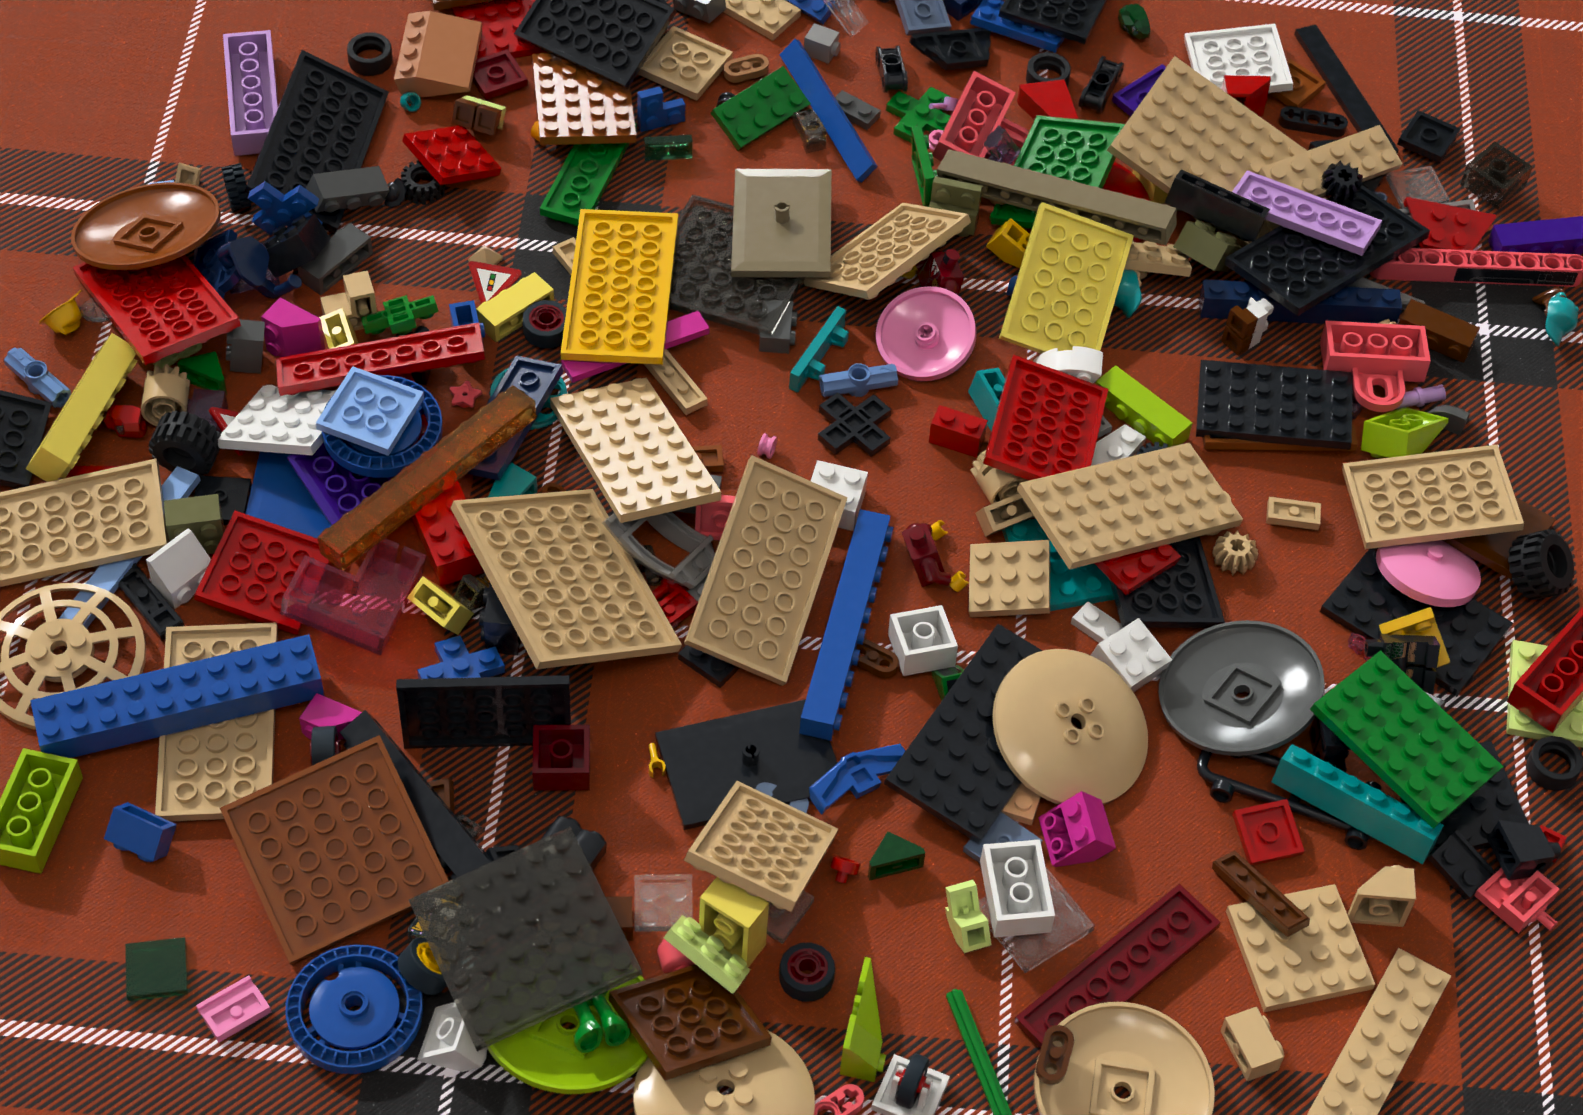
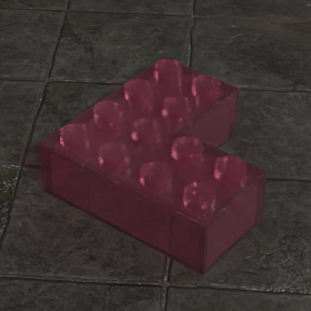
M377 535L356 576L305 555L282 597L280 614L373 653L382 655L409 601L407 599L408 595L423 574L427 555L404 546L400 564L395 563L399 544Z

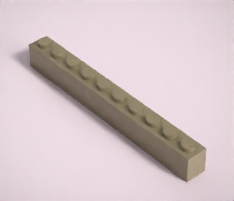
M948 149L937 168L938 177L981 185V197L1036 212L1041 202L1132 234L1135 238L1165 246L1177 225L1175 207L1012 166L1007 163L977 157L964 152Z

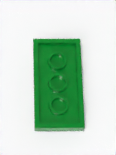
M782 66L711 111V115L739 151L808 108L811 103L785 67Z

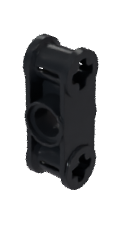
M900 45L895 46V48L883 49L880 46H876V66L879 70L883 93H887L888 90L907 92L908 77L902 61Z
M1101 56L1096 70L1081 94L1078 106L1081 108L1085 106L1097 110L1098 114H1102L1108 98L1121 78L1124 63L1120 62L1118 64L1107 60L1105 56Z

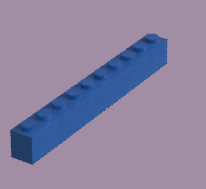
M859 510L802 711L799 734L832 741L834 730H840L843 715L839 714L840 708H846L849 693H846L845 690L846 687L852 686L855 671H851L852 665H858L860 656L857 644L863 645L866 634L863 624H869L872 608L868 607L869 602H875L877 587H874L875 582L880 583L883 567H880V562H886L888 547L885 544L886 542L891 543L894 527L889 526L890 515Z

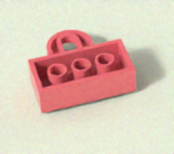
M974 71L932 153L933 157L942 161L948 149L997 162H1005L1014 166L1019 154L1008 149L1005 146V142H1010L1022 148L1029 134L1027 129L1004 118L1016 92Z
M1325 321L1320 340L1323 369L1352 372L1353 395L1356 401L1363 407L1376 412L1395 410L1402 404L1405 395L1404 381H1425L1431 362L1425 326ZM1373 385L1382 386L1385 389L1386 397H1377L1373 393Z

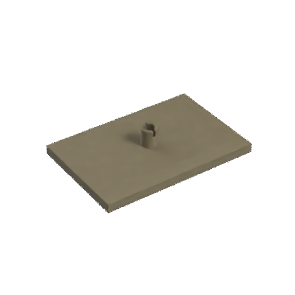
M735 169L731 277L831 278L832 169Z

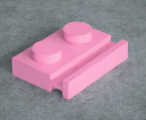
M249 975L196 1005L199 1014L203 1017L218 1043L271 1013L269 1004L257 986L254 985Z

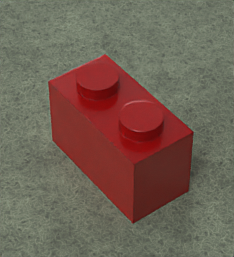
M939 405L931 422L929 443L977 458L985 440L988 420Z

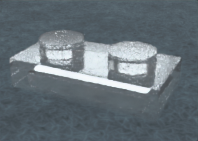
M823 0L850 37L869 23L853 0Z

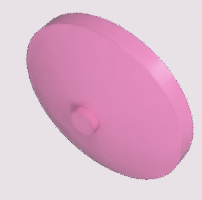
M930 286L914 288L894 298L883 310L876 327V342L885 364H895L898 375L915 381L937 380L958 370L971 355L977 335L975 320L967 303L957 294L947 289Z
M1442 540L1380 547L1377 549L1376 562L1385 579L1397 590L1419 602L1438 607L1461 606L1472 600L1480 586L1481 576L1474 560Z

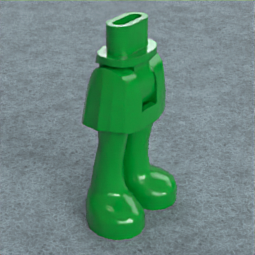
M581 957L564 960L560 964L562 969L561 994L565 1004L574 1009L580 1026L574 1035V1044L577 1050L582 1053L595 1050L602 1041V1035L609 1046L623 1044L630 1036V1028L621 1017L615 1014L605 998L608 992V985L595 970L591 969L588 964H585ZM594 1005L599 1015L602 1028L596 1021L589 1006Z

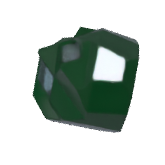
M1139 4L1125 5L1119 10L1118 20L1124 31L1139 40L1150 37V24L1143 7Z

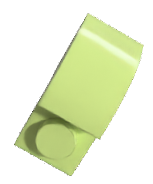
M970 880L945 887L948 907H945L948 923L955 941L962 951L966 953L991 946L988 919L980 911L976 883Z

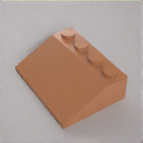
M434 11L408 14L394 81L401 95L406 92L417 93L420 97L469 92L483 29L482 22Z

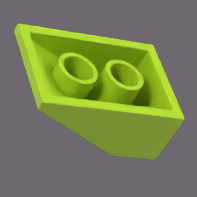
M1407 407L1364 421L1361 451L1369 452L1375 458L1422 454L1448 424L1449 418Z

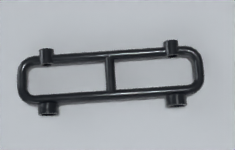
M1201 750L1197 761V771L1205 781L1213 784L1210 795L1214 800L1222 803L1230 802L1234 792L1265 803L1288 799L1211 772L1208 769V763L1212 752ZM1264 752L1253 755L1232 756L1238 759L1245 757L1274 768L1278 767L1281 760L1279 757ZM1366 782V784L1375 789H1382L1380 784L1376 782ZM1290 793L1288 802L1292 812L1347 831L1345 843L1350 848L1362 850L1367 847L1369 839L1377 840L1325 811L1299 803L1301 798Z

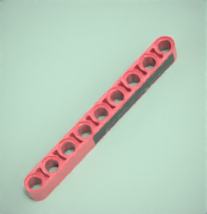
M1410 248L1369 274L1373 278L1380 280L1576 287L1583 280V256L1577 254Z

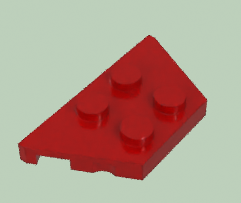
M1406 197L1403 203L1405 208L1408 207L1412 219L1430 230L1428 238L1419 243L1422 249L1473 250L1496 219L1495 214Z

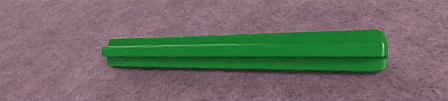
M953 989L946 994V999L992 1114L1012 1115L962 990Z

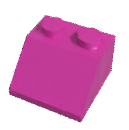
M279 298L261 316L262 321L265 322L264 337L266 349L272 355L285 357L325 350L322 322L319 317L282 298Z

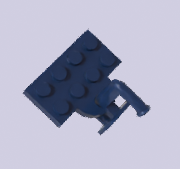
M231 229L206 240L194 252L193 265L223 300L225 293L232 289L240 279L265 297L271 299L285 295L296 288H300L302 285V281L297 275L289 276L286 282L277 286L266 278L269 254L265 246L252 236L237 239V233Z

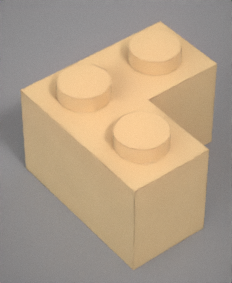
M368 270L344 275V293L320 298L323 316L343 308L354 331L364 329L361 317L377 312L375 292Z

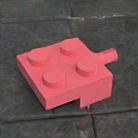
M1500 868L1477 889L1474 895L1517 933H1520L1529 923L1536 920L1542 923L1549 931L1558 923L1545 910L1554 901L1560 889L1538 870L1531 877L1508 880L1503 869Z

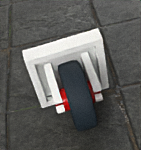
M894 1054L872 1103L871 1110L883 1115H935L950 1076L928 1068L929 1059L920 1054H914L911 1060Z

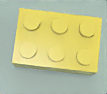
M716 877L700 897L699 924L701 930L708 936L712 935L718 938L724 944V949L732 955L737 954L746 961L747 967H749L766 946L769 902L759 896H752L744 889L734 884L725 883Z

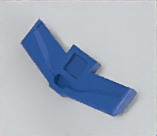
M895 744L857 753L852 752L842 757L834 767L809 787L811 801L820 814H823L849 790L858 799L878 789L881 781L877 776L889 774L905 753V749L901 744Z

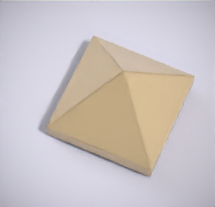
M178 163L175 182L199 186L202 169Z
M483 245L468 259V262L476 261L497 265L503 259V256Z

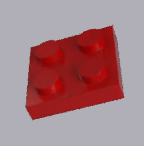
M1288 799L1238 809L1232 813L1247 861L1250 865L1254 866L1302 855L1305 852Z

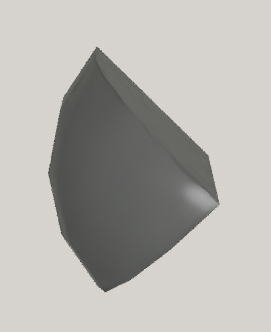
M1451 405L1436 406L1427 412L1449 418L1448 424L1443 429L1457 435H1461L1470 416V413L1466 412V410Z

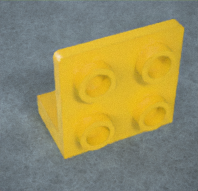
M1431 607L1379 625L1381 633L1388 634L1389 636H1435L1440 644L1437 668L1450 663Z

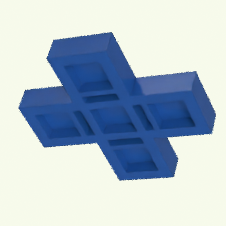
M266 181L252 189L248 196L249 200L262 208V210L254 214L252 223L269 235H272V232L282 225L287 227L292 225L291 223L302 215L305 217L312 215L308 211L315 208L319 201L318 197L301 185L284 195Z
M460 635L434 643L435 651L441 663L417 669L419 679L479 678L505 673V665L496 647L469 654Z

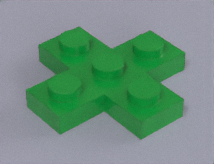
M930 87L919 100L898 91L886 104L887 112L902 118L894 127L893 134L911 143L912 127L921 126L923 133L925 130L930 133L934 130L944 131L950 115L942 112V109H929V104L944 103V97L951 96L933 87Z
M407 295L383 302L385 310L363 316L361 320L366 334H379L390 327L392 334L398 333L403 335L417 327L415 319H428L439 311L433 295L409 302Z

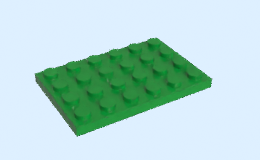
M1037 115L1014 166L1102 189L1116 159L1107 149L1125 124ZM996 204L990 215L991 224L1003 225L1012 218L1022 228L1032 229L1037 212L1010 204Z
M1381 650L1316 701L1310 708L1336 736L1433 829L1504 767Z

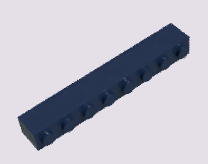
M1203 280L1199 296L1200 318L1228 319L1231 308L1238 305L1242 310L1245 309L1251 297L1256 302L1265 298L1271 303L1274 308L1272 313L1267 316V321L1325 324V321L1379 323L1389 319L1390 322L1397 323L1402 310L1399 289L1345 287L1299 316L1250 282Z

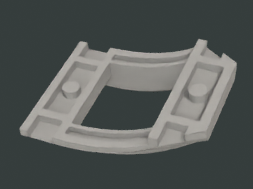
M673 512L620 523L615 513H613L602 522L630 556L647 569L667 580L691 590L709 573L715 556L711 543L714 538L711 535L707 537L695 531ZM646 520L666 539L690 552L675 568L652 555L632 535Z

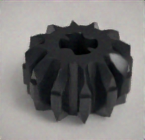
M1340 160L1336 165L1331 163L1326 171H1324L1321 189L1326 190L1325 196L1331 195L1334 201L1339 198L1345 203L1348 199L1353 200L1356 198L1358 192L1361 191L1363 175L1358 174V168H1352L1350 162L1344 165Z

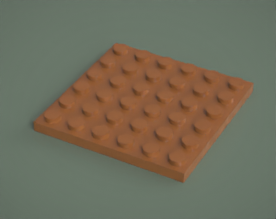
M380 735L220 808L290 965L452 890L451 884Z

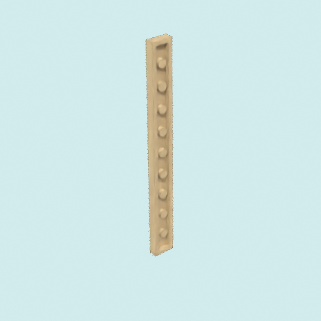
M574 237L553 246V254L570 275L572 274L576 245ZM667 349L664 350L663 365L644 364L685 415L707 405L708 398Z

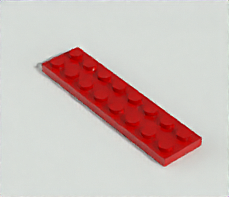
M478 322L276 358L279 395H295L300 392L318 391L328 387L339 386L352 366L376 375L400 376L401 374L424 372L429 369L448 368L452 365L485 360L480 324Z

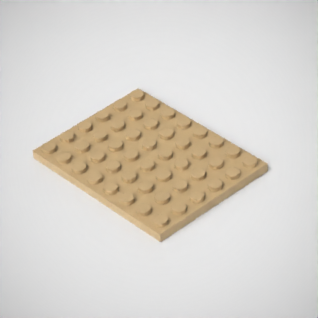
M1176 56L1173 57L1107 149L1108 152L1167 194L1170 191L1174 178L1181 169L1232 192L1247 170L1259 174L1258 172L1261 167L1307 151ZM1265 220L1257 239L1281 225ZM1219 230L1223 234L1227 233L1237 239L1236 243L1242 247L1251 243V241L1239 239L1237 235L1229 231Z
M593 489L453 501L451 510L536 669L673 653L680 650L682 644L632 556L622 548L602 524L609 516Z

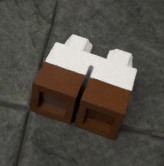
M1251 297L1245 309L1242 310L1238 305L1231 308L1221 341L1238 356L1258 344L1262 333L1267 330V316L1272 313L1273 305L1265 298L1256 302Z

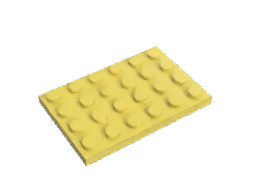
M1041 202L999 339L1040 354L1058 348V351L1073 350V346L1087 347L1100 351L1134 235Z

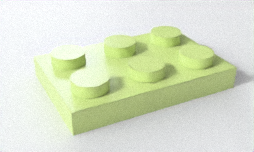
M681 915L663 937L732 994L750 971L742 957L729 953L724 949V944L718 938L712 935L708 936L701 930L700 924L691 917L686 918Z

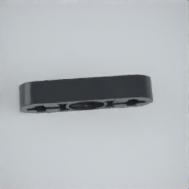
M1293 106L1282 108L1278 120L1280 126L1285 129L1331 137L1343 136L1348 125L1347 119L1340 114ZM1314 119L1318 121V124H1311L1307 120Z

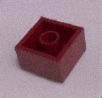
M533 725V791L590 790V725Z

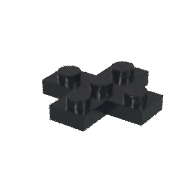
M838 392L819 405V412L832 424L818 433V441L834 455L854 442L872 457L890 444L891 437L877 425L891 416V409L874 394L856 407Z

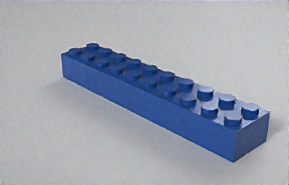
M310 634L30 701L41 752L74 758L310 701L316 693L324 696V691Z

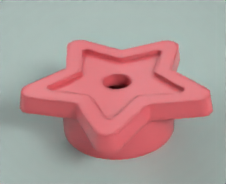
M465 381L460 387H450L449 389L454 396L452 405H458L462 408H473L475 398L482 395V391L472 388L469 381Z

